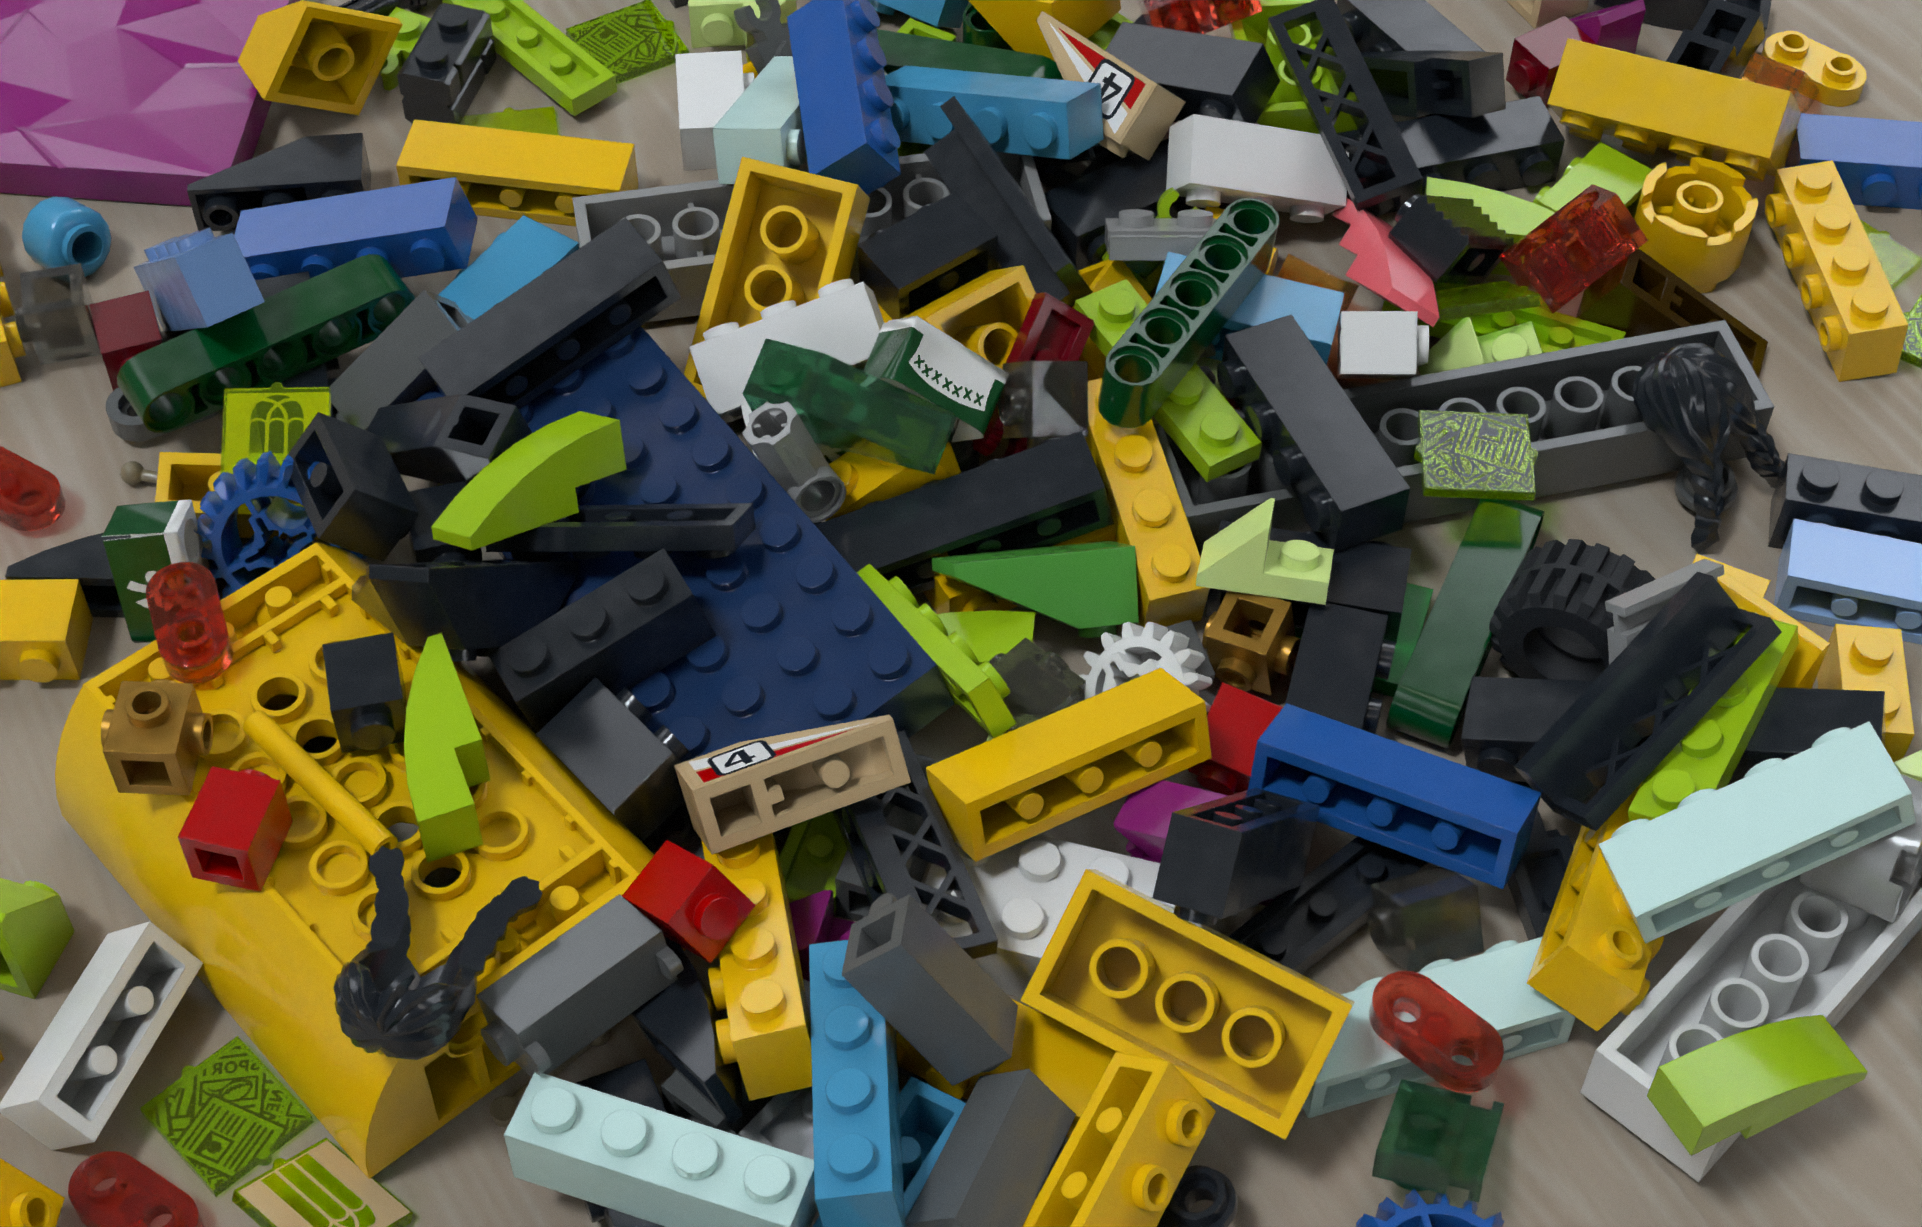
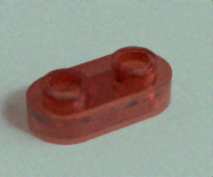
M0 446V521L20 531H37L54 524L62 516L66 506L65 497L56 476Z
M178 562L157 571L147 584L146 599L158 649L167 673L177 681L190 684L204 683L215 679L229 667L233 658V646L212 573L206 567L193 562Z
M1398 971L1385 976L1378 982L1369 1008V1020L1373 1030L1382 1040L1442 1086L1460 1093L1478 1092L1488 1087L1495 1080L1503 1059L1504 1046L1499 1033L1490 1023L1423 974L1413 971ZM1407 1012L1414 1016L1416 1020L1404 1022L1397 1018L1394 1013ZM1455 1055L1466 1056L1474 1065L1466 1066L1459 1064L1451 1057Z
M105 1151L92 1155L75 1169L68 1185L69 1199L79 1219L88 1227H149L156 1217L163 1214L172 1215V1218L162 1227H204L202 1217L194 1200L186 1192L126 1153ZM109 1178H117L110 1188L102 1191L94 1190L102 1181Z

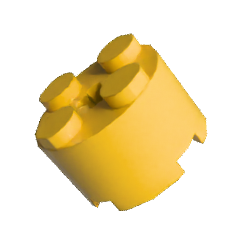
M1691 157L1689 166H1674L1667 169L1666 162L1661 163L1646 175L1629 236V244L1638 247L1701 294L1712 292L1718 282L1728 279L1740 266L1759 204L1757 197L1752 199L1751 195L1743 187L1746 178L1740 172L1722 162L1701 157Z

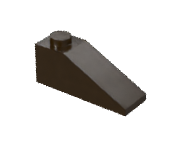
M1633 244L1587 280L1576 318L1626 332L1625 338L1726 320L1758 378L1768 344L1767 340Z

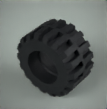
M1569 539L1566 545L1558 540L1545 542L1543 548L1536 546L1521 561L1493 612L1494 614L1489 624V630L1493 633L1490 639L1493 649L1502 654L1499 660L1507 670L1514 671L1518 675L1517 678L1595 681L1609 666L1607 629L1613 627L1614 622L1613 613L1606 611L1605 601L1656 579L1647 570L1638 569L1634 565L1636 561L1625 554L1619 556L1610 552V547L1596 543L1595 546H1590L1579 539Z

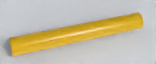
M256 711L245 720L243 731L371 855L375 854L381 846L395 849L398 842L397 838L264 711Z

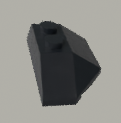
M513 558L370 564L366 568V575L360 576L352 586V601L409 646L424 647L428 637L442 633L452 661H476L477 656L489 657L488 654L556 614L578 575V562L545 559L519 560Z

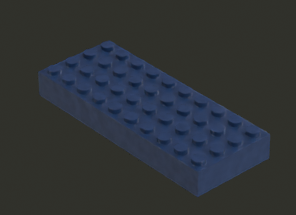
M642 326L519 409L532 433L547 424L579 411L620 420L627 470L575 487L578 505L753 503L756 529L733 554L714 559L700 558L696 555V551H673L668 555L693 593L717 636L628 690L654 716L645 724L653 734L664 725L692 753L686 761L743 741L890 715L893 718L897 732L905 730L907 737L910 738L955 704L937 664ZM435 385L412 402L443 397V395ZM611 551L606 556L587 560L574 558L572 552H550L546 556L536 558L578 562V575L558 612L645 560L636 558L634 551ZM498 552L503 559H513L511 552ZM787 828L773 832L774 838L781 834L783 831H785Z

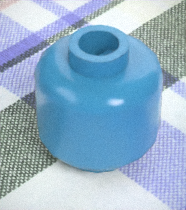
M51 197L40 201L30 210L23 223L22 241L25 251L35 263L64 278L81 279L93 274L104 264L110 252L112 237L107 222L100 213L69 197Z

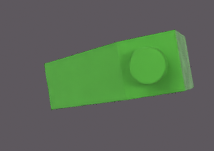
M1101 541L932 558V571L1028 611L1035 612L1052 621L1078 628L1079 637L1098 638L1105 632L1116 635V625L1127 622L1139 623L1135 546L1114 541Z

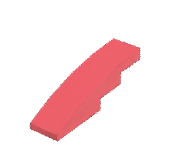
M1346 197V207L1337 209L1332 214V216L1350 226L1339 245L1357 256L1345 275L1403 311H1418L1417 319L1434 327L1440 316L1432 279L1388 238L1389 232L1393 229L1391 225L1366 209L1357 212L1353 201Z

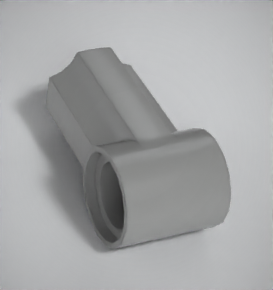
M788 401L781 404L766 402L751 412L747 428L742 434L761 464L813 523L822 522L830 518L843 504L846 488L844 482L824 458L795 409Z

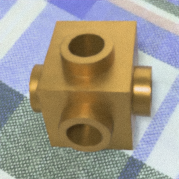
M1227 591L1218 611L1213 612L1208 619L1202 639L1203 647L1208 650L1209 662L1216 674L1215 677L1221 682L1240 690L1249 691L1252 689L1271 696L1281 675L1289 676L1293 672L1301 639L1295 637L1292 603L1274 597Z
M166 679L151 682L122 681L115 707L105 711L101 723L103 754L118 793L190 795L199 757L209 754L213 741L212 717L210 713L202 712L194 685L190 683H177Z

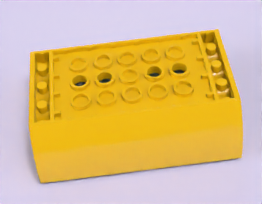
M316 542L85 682L70 709L61 734L56 756L55 786L60 811L66 821L151 922L203 962L196 974L359 1169L370 1179L522 1068L515 1061L508 1066H504L486 1045L481 1035V1029L488 1025L477 996H475V1003L467 1012L460 1030L448 1044L434 1054L418 1060L387 1057L385 1054L380 1055L378 1052L366 1053L363 1048L352 1044L351 1039L341 1030L339 1015L334 1005L336 1000L333 989L337 975L341 973L343 966L350 962L361 950H364L366 945L372 940L370 934L371 924L377 915L374 903L378 888L375 881L376 878L369 870V857L372 855L243 731L245 720L256 711H264L302 748L310 739L317 736L334 737L337 741L327 751L308 754L387 829L394 824L402 822L418 825L407 785L404 742L389 744L377 750L361 749L345 753L341 751L330 710L322 645L391 633V631L352 601V586L360 576L366 575V568L369 564L349 551ZM394 635L408 703L414 672L424 647L409 646ZM452 661L482 738L490 781L469 787L476 808L483 845L427 863L419 829L411 838L397 842L395 848L400 849L404 857V867L401 875L404 879V888L408 894V915L411 922L410 946L406 955L420 977L435 968L446 964L452 950L463 939L466 930L475 920L477 912L490 903L494 897L500 895L512 880L527 876L529 879L539 881V889L542 891V896L536 909L518 916V920L508 923L505 939L498 942L495 957L486 961L484 973L477 976V995L620 894L622 896L654 854L608 810L465 661ZM166 679L177 683L193 684L202 712L210 713L212 717L213 741L209 754L199 757L190 795L118 793L103 754L101 723L105 711L115 707L121 682H151ZM212 766L238 772L244 769H253L263 772L273 779L281 780L293 823L261 892L192 878L178 840V835ZM438 868H455L461 872L459 878L446 887L435 888L423 883L425 877L431 871Z

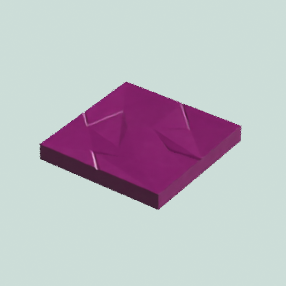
M0 0V193L191 206L187 192L189 184L253 158L272 101L263 100L238 63V59L258 15L301 0Z

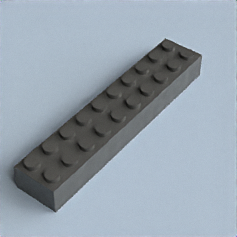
M1726 320L1343 390L1410 487L1403 523L1474 510L1477 508L1484 492L1516 502L1681 470L1686 465L1680 456L1675 454L1644 423L1634 404L1633 397L1634 380L1643 365L1651 361L1652 356H1658L1659 352L1666 353L1670 347L1678 346L1679 344L1704 343L1715 348L1726 358L1736 363L1745 374L1754 400L1755 410L1766 430L1774 410L1772 401ZM1234 409L1245 422V416L1241 409ZM1437 413H1444V414H1441V415H1438V416H1435V417H1433V418H1430V419H1427V420H1424V421H1423V418H1426V417H1428V416H1431V415H1434V414H1437ZM1452 414H1456L1457 418L1455 419L1461 423L1462 417L1458 414H1467L1454 452L1525 474L1530 460L1531 470L1527 478L1524 477L1521 481H1519L1521 476L1518 474L1514 475V473L1510 472L1511 474L1508 476L1498 472V477L1502 475L1501 479L1507 478L1502 482L1494 477L1497 473L1495 472L1484 483L1482 481L1477 483L1483 488H1476L1475 485L1467 487L1496 469V467L1485 464L1488 468L1486 470L1478 461L1472 460L1484 473L1465 483L1433 452L1450 440L1454 442L1456 435L1425 453L1427 448L1435 445L1449 430L1444 427L1428 441L1424 439V436L1427 434L1424 430L1430 431L1427 437L1429 438L1443 424H1437L1433 429L1430 427L1424 429L1423 427L1453 416ZM1481 415H1496L1495 418L1500 416L1499 419L1502 420L1511 419L1513 423L1515 422L1511 417L1518 416L1515 420L1519 425L1526 427V430ZM1471 416H1472V417H1473L1472 423H1471L1470 428H1469V430H1468V433H1467V435H1466V438H1465V441H1464V443H1463V446H1462V448H1461V450H1460V449H1459V446H1460V444H1461V441H1462V438H1463L1464 433H1465V431H1466V428H1467V425H1468V423H1469V420H1470V418H1471ZM1521 417H1525L1526 425L1520 423ZM1478 418V419H1479L1478 424H1477V426H1476L1475 432H1474V434H1473V437H1472V439H1471L1470 445H1469L1468 450H1467V452H1466V451H1464V450H1465V447H1466L1467 442H1468V440H1469V437H1470V434H1471L1472 429H1473V427H1474V424H1475V422H1476V419ZM1452 419L1444 422L1454 432L1459 429L1460 425ZM1483 419L1508 427L1502 445L1478 438ZM1159 423L1154 424L1200 557L1204 542L1219 532L1221 520L1235 522L1270 498H1275L1271 528L1297 532L1314 531L1308 525L1303 513L1302 503L1292 487L1284 486L1279 480L1274 468L1273 458L1263 443L1259 459L1206 482ZM1488 423L1489 428H1495L1500 433L1496 437L1489 436L1487 433L1482 437L1500 442L1504 428ZM1512 429H1514L1504 459L1501 463L1500 459L1506 446L1507 440L1509 438L1510 432ZM1520 431L1515 446L1513 448L1512 454L1510 456L1508 464H1505L1512 443L1514 441L1516 432ZM1522 433H1525L1514 465L1510 466ZM1729 434L1728 442L1719 456L1724 462L1747 458L1738 436ZM1479 439L1480 442L1478 448L1476 450V453L1473 454L1475 445L1477 443V440ZM1528 439V447L1519 469L1517 465ZM1484 441H1486L1482 455H1479L1482 444ZM1450 443L1442 449L1451 450L1452 444ZM1489 443H1492L1487 457H1484ZM1496 444L1498 445V447L1496 449L1494 458L1490 459ZM1441 449L1437 451V453L1453 468L1452 458L1448 454L1444 453L1450 452ZM1460 456V463L1464 471L1469 475L1472 469L1471 463L1465 457ZM1456 457V458H1455V466H1456V468L1458 469V471H1460L1461 473H1463V472L1460 470V468H1458V465H1456V464H1457V462H1456L1457 457ZM1435 459V465L1440 464V466L1431 470L1428 464L1433 463ZM1474 466V472L1470 477H1462L1467 481L1480 473V471ZM1444 468L1448 472L1445 477L1451 480L1455 478L1456 480L1446 485L1443 482L1445 477H1438L1436 470ZM1427 470H1428L1443 486H1439V485L1429 476V474L1427 473ZM1440 470L1438 471V474L1443 475L1445 474V471ZM1531 475V479L1529 480V482L1527 484H1524L1525 481ZM1493 478L1502 485H1493L1496 488H1491L1487 483H1495L1491 480ZM1514 480H1517L1518 482L1522 483L1531 490H1527L1517 483H1515L1511 489L1507 488L1514 482ZM1455 482H1458L1462 485V487H1459L1458 484H1456V487H1454L1453 484Z

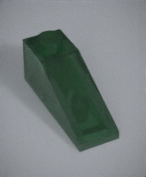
M767 338L742 393L752 412L766 402L781 404L788 401L797 412L815 443L931 474L936 472L956 422L955 413L834 357Z

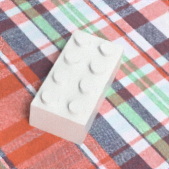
M1041 835L1031 837L977 862L956 844L998 938L996 954L973 960L1006 994L1022 997L1085 869H1096L1152 898L1160 863ZM932 863L925 884L939 889L947 876L945 869ZM953 890L952 893H951V895L956 896V894H955V892H954V890ZM1157 900L1173 909L1175 907L1173 904ZM922 903L924 909H926L928 905ZM940 911L935 919L953 939L973 934L968 922Z

